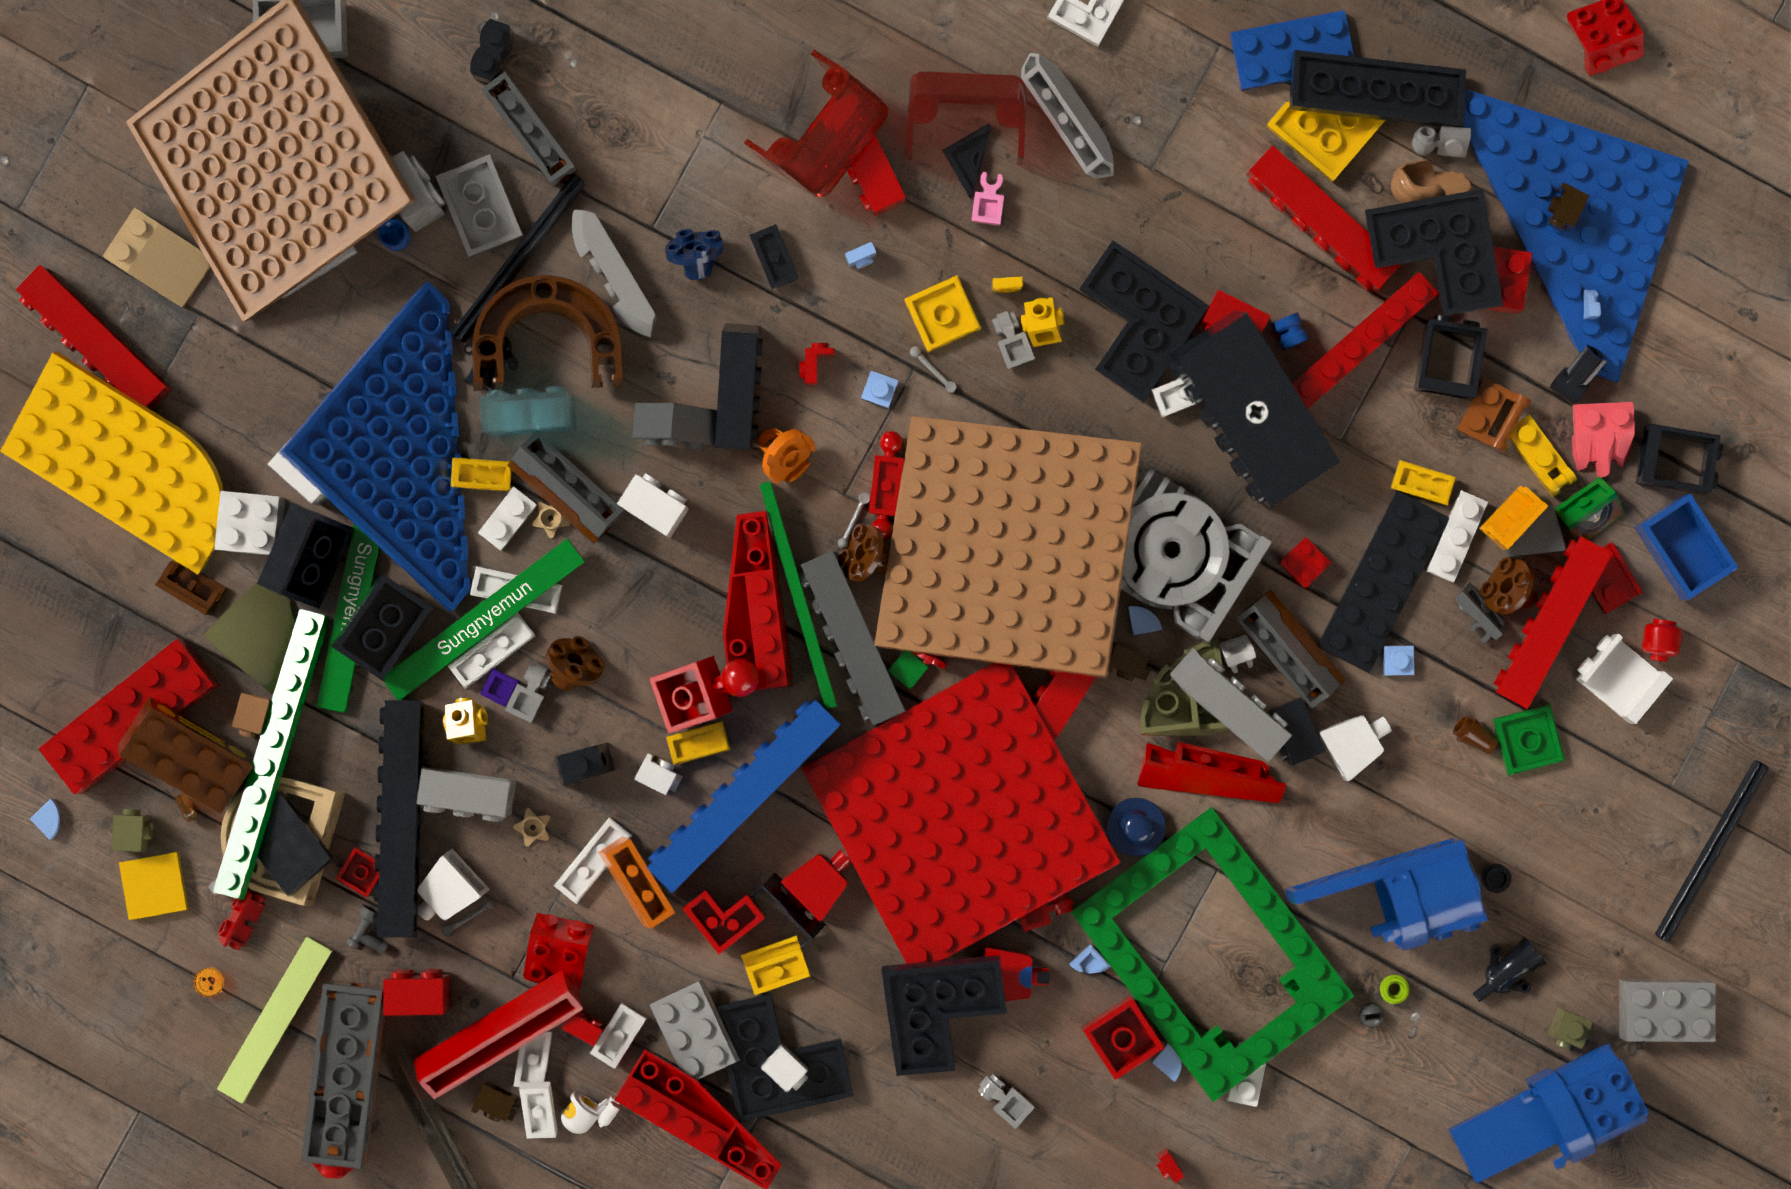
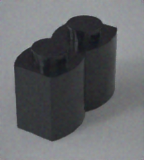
M489 19L484 24L480 33V47L473 54L470 63V72L476 81L488 84L504 72V59L509 55L514 44V33L510 25L493 19Z

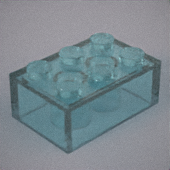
M563 386L546 387V392L537 393V391H534V388L516 389V394L508 395L504 390L487 391V396L480 397L482 433L489 437L535 434L536 432L576 431L574 395L566 391Z

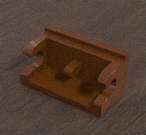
M175 560L169 562L155 586L204 615L210 616L227 590V587L203 573L197 575Z

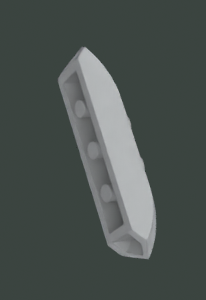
M1030 53L1021 69V78L1086 175L1095 179L1114 176L1113 155L1109 142L1079 95L1057 66L1040 54Z
M574 210L572 234L576 249L581 258L593 255V258L589 261L598 275L604 273L608 280V283L604 286L613 300L619 298L620 301L611 309L626 326L642 335L651 337L657 316L595 213Z

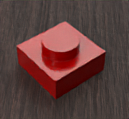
M1167 1148L1157 1154L1161 1162L1156 1164L1165 1179L1171 1177L1174 1183H1177L1185 1177Z

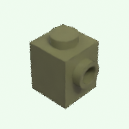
M123 809V814L113 815L111 850L147 851L148 840H151L153 835V823L149 822V815H141L140 809Z
M1558 1007L1548 1035L1557 1039L1555 1045L1572 1051L1574 1046L1583 1049L1584 1043L1588 1044L1592 1038L1594 1028L1591 1025L1593 1021Z

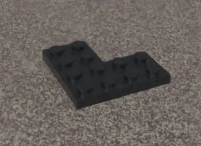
M1483 189L1365 210L1374 268L1379 269L1434 259L1443 317L1503 306Z
M1112 240L1079 289L1127 322L1095 371L1142 403L1168 367L1167 364L1171 362L1167 355L1184 344L1209 307L1205 302L1114 240Z
M1000 955L882 966L881 972L896 1076L955 1071L949 1019L1007 1013Z
M771 993L715 1005L740 1059L726 1066L739 1122L854 1097L841 1038L789 1049L808 1067V1071L805 1073L808 1079L799 1089L795 1090L792 1087L786 1092L761 1069L764 1062L782 1044Z

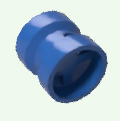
M389 219L378 228V238L388 249L401 251L409 245L411 233L400 220Z
M1298 312L1272 323L1274 331L1280 335V345L1283 351L1310 339L1307 331L1303 330L1300 325L1302 319Z

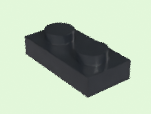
M777 224L749 235L772 290L799 279Z

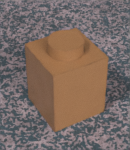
M241 693L232 727L240 729V735L256 738L257 734L262 733L272 699L250 693Z

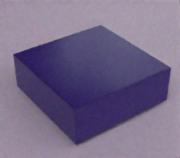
M493 668L480 695L506 707L516 685L520 681Z

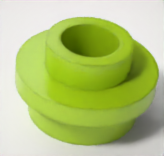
M1389 975L1380 984V994L1390 1004L1402 1003L1409 995V984L1400 975ZM1397 984L1399 986L1398 993L1391 994L1389 992L1390 985Z

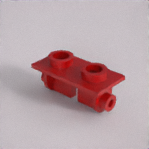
M247 888L244 900L234 898L231 905L233 911L228 920H223L218 930V939L224 947L227 946L229 941V947L239 951L241 946L245 947L254 929L252 926L245 924V921L248 919L257 923L266 905L264 903L266 899L264 896L255 893L252 897L253 894Z

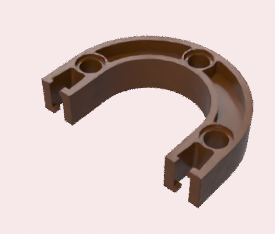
M552 275L523 278L499 290L481 311L474 329L472 344L474 391L485 390L483 377L480 378V368L482 367L495 368L496 377L492 378L493 384H495V391L503 390L504 338L517 321L528 315L541 312L555 313L568 318L585 335L590 352L591 388L603 387L601 375H598L599 365L609 364L613 366L614 374L611 375V381H613L612 388L621 387L623 374L618 326L604 301L584 285L571 279ZM545 289L551 293V296L540 298L536 292ZM600 344H608L612 347L613 351L602 353L598 346ZM488 346L493 348L495 353L491 356H484L479 350L482 347Z

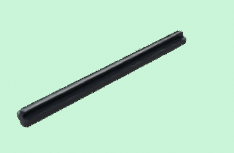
M571 175L453 329L452 335L460 342H465L474 331L477 319L487 302L499 290L511 283L583 189L585 182L579 176Z
M1755 760L1751 764L1656 930L1655 935L1665 942L1672 940L1767 774L1769 767L1763 762Z

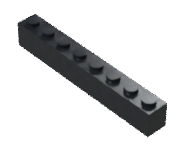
M385 700V707L380 708L379 715L380 725H384V736L379 737L378 745L379 754H383V766H378L377 774L378 783H382V795L377 796L376 804L377 813H381V825H376L375 834L376 842H380V854L375 855L374 863L375 872H379V884L374 885L373 893L374 901H378V913L373 914L372 926L373 931H377V937L417 938V889L419 885L421 805L417 804L423 761L424 703L422 701Z

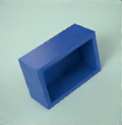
M1691 493L1680 496L1634 526V529L1681 601L1690 600L1739 568Z

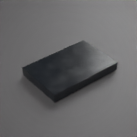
M276 791L257 858L287 896H292L329 864L334 857L283 791Z

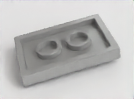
M490 154L436 176L469 258L524 237Z
M703 979L649 1004L680 1070L698 1080L740 1060Z

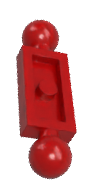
M887 431L880 438V447L884 451V456L875 455L869 514L877 515V519L871 525L881 530L884 541L888 540L893 533V525L889 521V516L895 517L904 465V458L896 457V453L903 446V439L895 431Z

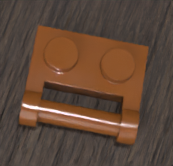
M1484 378L1477 390L1476 398L1470 403L1457 431L1499 452L1505 453L1508 447L1507 441L1523 410L1528 409L1532 401L1521 394ZM1506 401L1513 403L1497 437L1490 436L1489 433Z

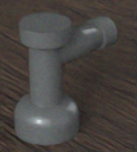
M363 904L359 911L362 919L352 937L348 938L346 943L362 951L365 945L384 954L388 943L381 942L376 937L368 934L372 926L373 914L378 913V910Z

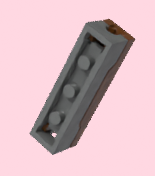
M505 72L481 89L554 188L577 172L568 156Z
M538 432L518 448L507 465L593 544L611 529L624 511Z
M1271 589L1236 618L1311 709L1329 697L1346 680Z

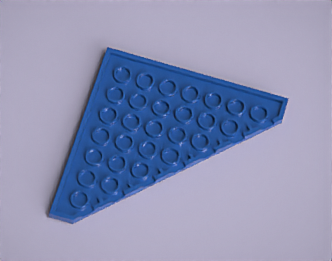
M1466 89L1464 125L1462 127L1471 128L1470 147L1477 161L1482 165L1489 179L1488 182L1498 201L1501 202L1517 238L1520 239L1526 252L1532 253L1531 265L1536 274L1539 275L1546 289L1545 292L1555 311L1558 312L1574 348L1580 354L1588 344L1601 351L1607 358V362L1595 377L1618 383L1689 160ZM1564 182L1590 196L1575 226L1569 231L1564 230L1561 232L1548 226L1549 221L1547 220L1551 212L1547 211L1553 197L1555 195L1560 196L1555 191ZM1584 290H1596L1598 292L1597 302L1601 303V315L1596 319H1584Z
M427 281L409 299L279 453L450 612L454 611L471 590L470 577L468 578L466 560H469L467 536H464L463 519H466L464 495H461V488L451 487L452 458H461V454H458L457 437H459L458 413H455L454 396L456 395L455 372H452L451 355L453 354L452 333L449 331L448 323L450 306L449 301Z

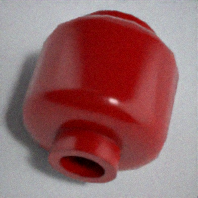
M1653 619V623L1645 625L1641 649L1645 653L1651 654L1650 660L1668 662V657L1679 655L1683 631L1681 628L1676 627L1677 622Z

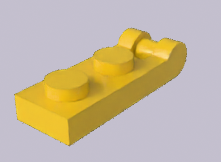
M1530 414L1519 420L1509 440L1546 491L1552 497H1555L1566 484L1571 485L1577 481V477L1560 457ZM1556 468L1560 475L1555 479H1551L1548 472Z

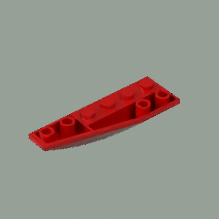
M767 511L737 514L723 628L726 665L736 659H745L754 664L759 673V683L754 691L794 686L783 600Z
M644 1049L617 1093L615 1101L761 1188L768 1189L782 1164L697 1079Z

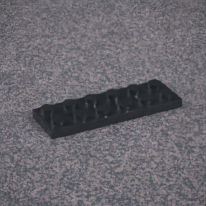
M1295 50L1292 53L1289 110L1432 126L1462 127L1464 125L1466 69Z
M1395 491L1317 643L1320 649L1366 673H1370L1449 517L1399 491Z

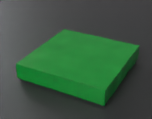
M1550 704L1492 719L1507 776L1565 761Z

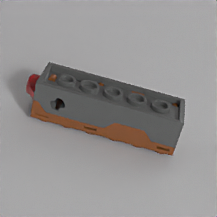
M329 980L323 984L301 1162L312 1163L320 1174L326 1178L341 1179L355 1168L360 1169L368 1162L386 1015H383V986L339 980Z

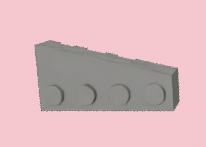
M1192 648L1170 673L1172 678L1187 694L1269 762L1292 736L1285 729L1288 723L1277 713H1274L1272 716L1264 710L1267 705L1254 694L1250 698L1243 692L1246 687L1233 676L1228 679L1222 673L1225 669L1212 658L1208 661Z

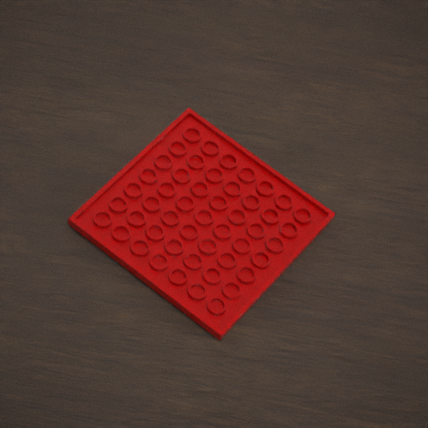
M992 663L802 768L906 964L942 961L1121 863L1013 665Z

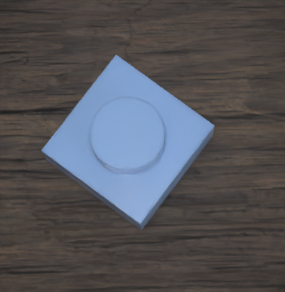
M872 242L845 253L849 267L851 268L856 265L857 269L873 263L872 258L876 256V250Z
M871 371L861 399L889 409L898 380Z
M1383 646V676L1414 675V646Z

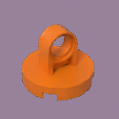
M770 428L763 431L758 438V445L764 454L762 462L763 473L775 484H780V481L791 483L799 478L811 463L807 460L810 451L815 453L814 440L799 429H792L782 433L776 428ZM776 438L768 448L765 447L769 440Z

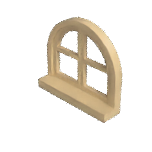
M281 777L278 790H282L285 795L290 793L315 801L308 825L329 851L345 792L327 789L292 778ZM244 789L233 799L223 818L221 827L223 856ZM259 862L257 872H252L248 888L302 906L314 905L324 868L294 895L287 896L276 881L263 877L265 867Z

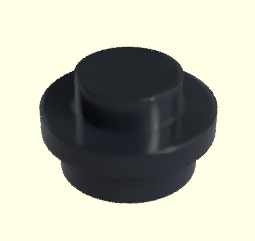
M1491 864L1483 870L1481 881L1488 891L1501 893L1510 886L1511 874L1504 865Z

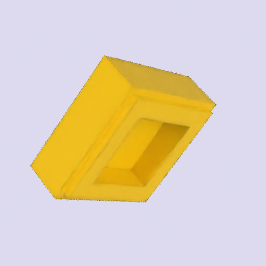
M1022 277L993 278L992 290L994 293L1020 292L1023 288Z

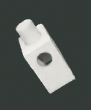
M1359 715L1319 730L1317 733L1344 781H1349L1384 752L1379 739L1392 732L1384 717L1369 724L1363 715Z
M451 849L440 857L417 889L418 894L424 899L418 906V914L427 921L436 913L441 919L447 920L478 900L490 889L463 859Z

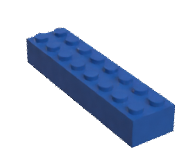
M817 699L812 703L806 700L795 711L798 717L792 723L788 720L785 721L774 732L777 738L771 744L765 741L753 753L756 759L750 765L744 762L732 774L735 780L729 786L723 783L711 795L715 800L708 807L702 804L690 816L694 821L688 827L684 824L681 825L669 837L673 842L667 848L663 845L660 846L648 858L652 863L647 869L671 893L841 725Z

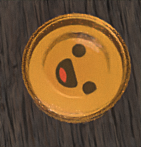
M181 793L175 796L185 820L190 822L196 819L198 814L189 795Z
M204 968L198 971L194 977V989L202 997H213L222 991L225 982L224 976L216 968Z

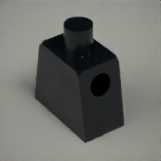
M608 742L554 757L561 785L615 771Z

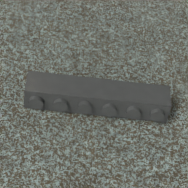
M833 550L801 564L803 571L798 573L804 588L811 587L815 598L810 601L817 616L823 614L827 624L822 626L828 641L832 642L835 640L839 651L834 654L840 668L847 667L851 678L846 681L853 696L859 694L863 705L858 708L865 723L871 720L874 726L905 712Z

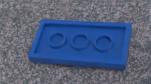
M1345 10L1230 32L1241 91L1290 82L1292 53L1295 50L1354 57Z

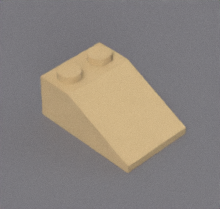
M135 207L102 256L182 308L185 307L210 269V265L201 250Z

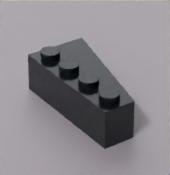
M725 323L723 327L715 448L750 450L752 442H757L758 425H753L754 413L759 414L760 396H755L756 384L761 385L762 367H757L758 355H763L764 338H760L759 325Z

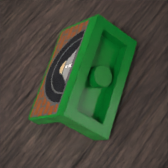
M1600 477L1554 509L1557 520L1569 531L1571 538L1575 541L1580 536L1587 540L1591 539L1624 515V510L1617 493Z

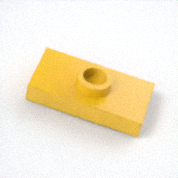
M452 458L451 487L510 491L512 470L507 466L509 464L507 461Z
M1399 460L1390 489L1447 506L1456 477Z
M723 721L666 737L673 765L731 750Z

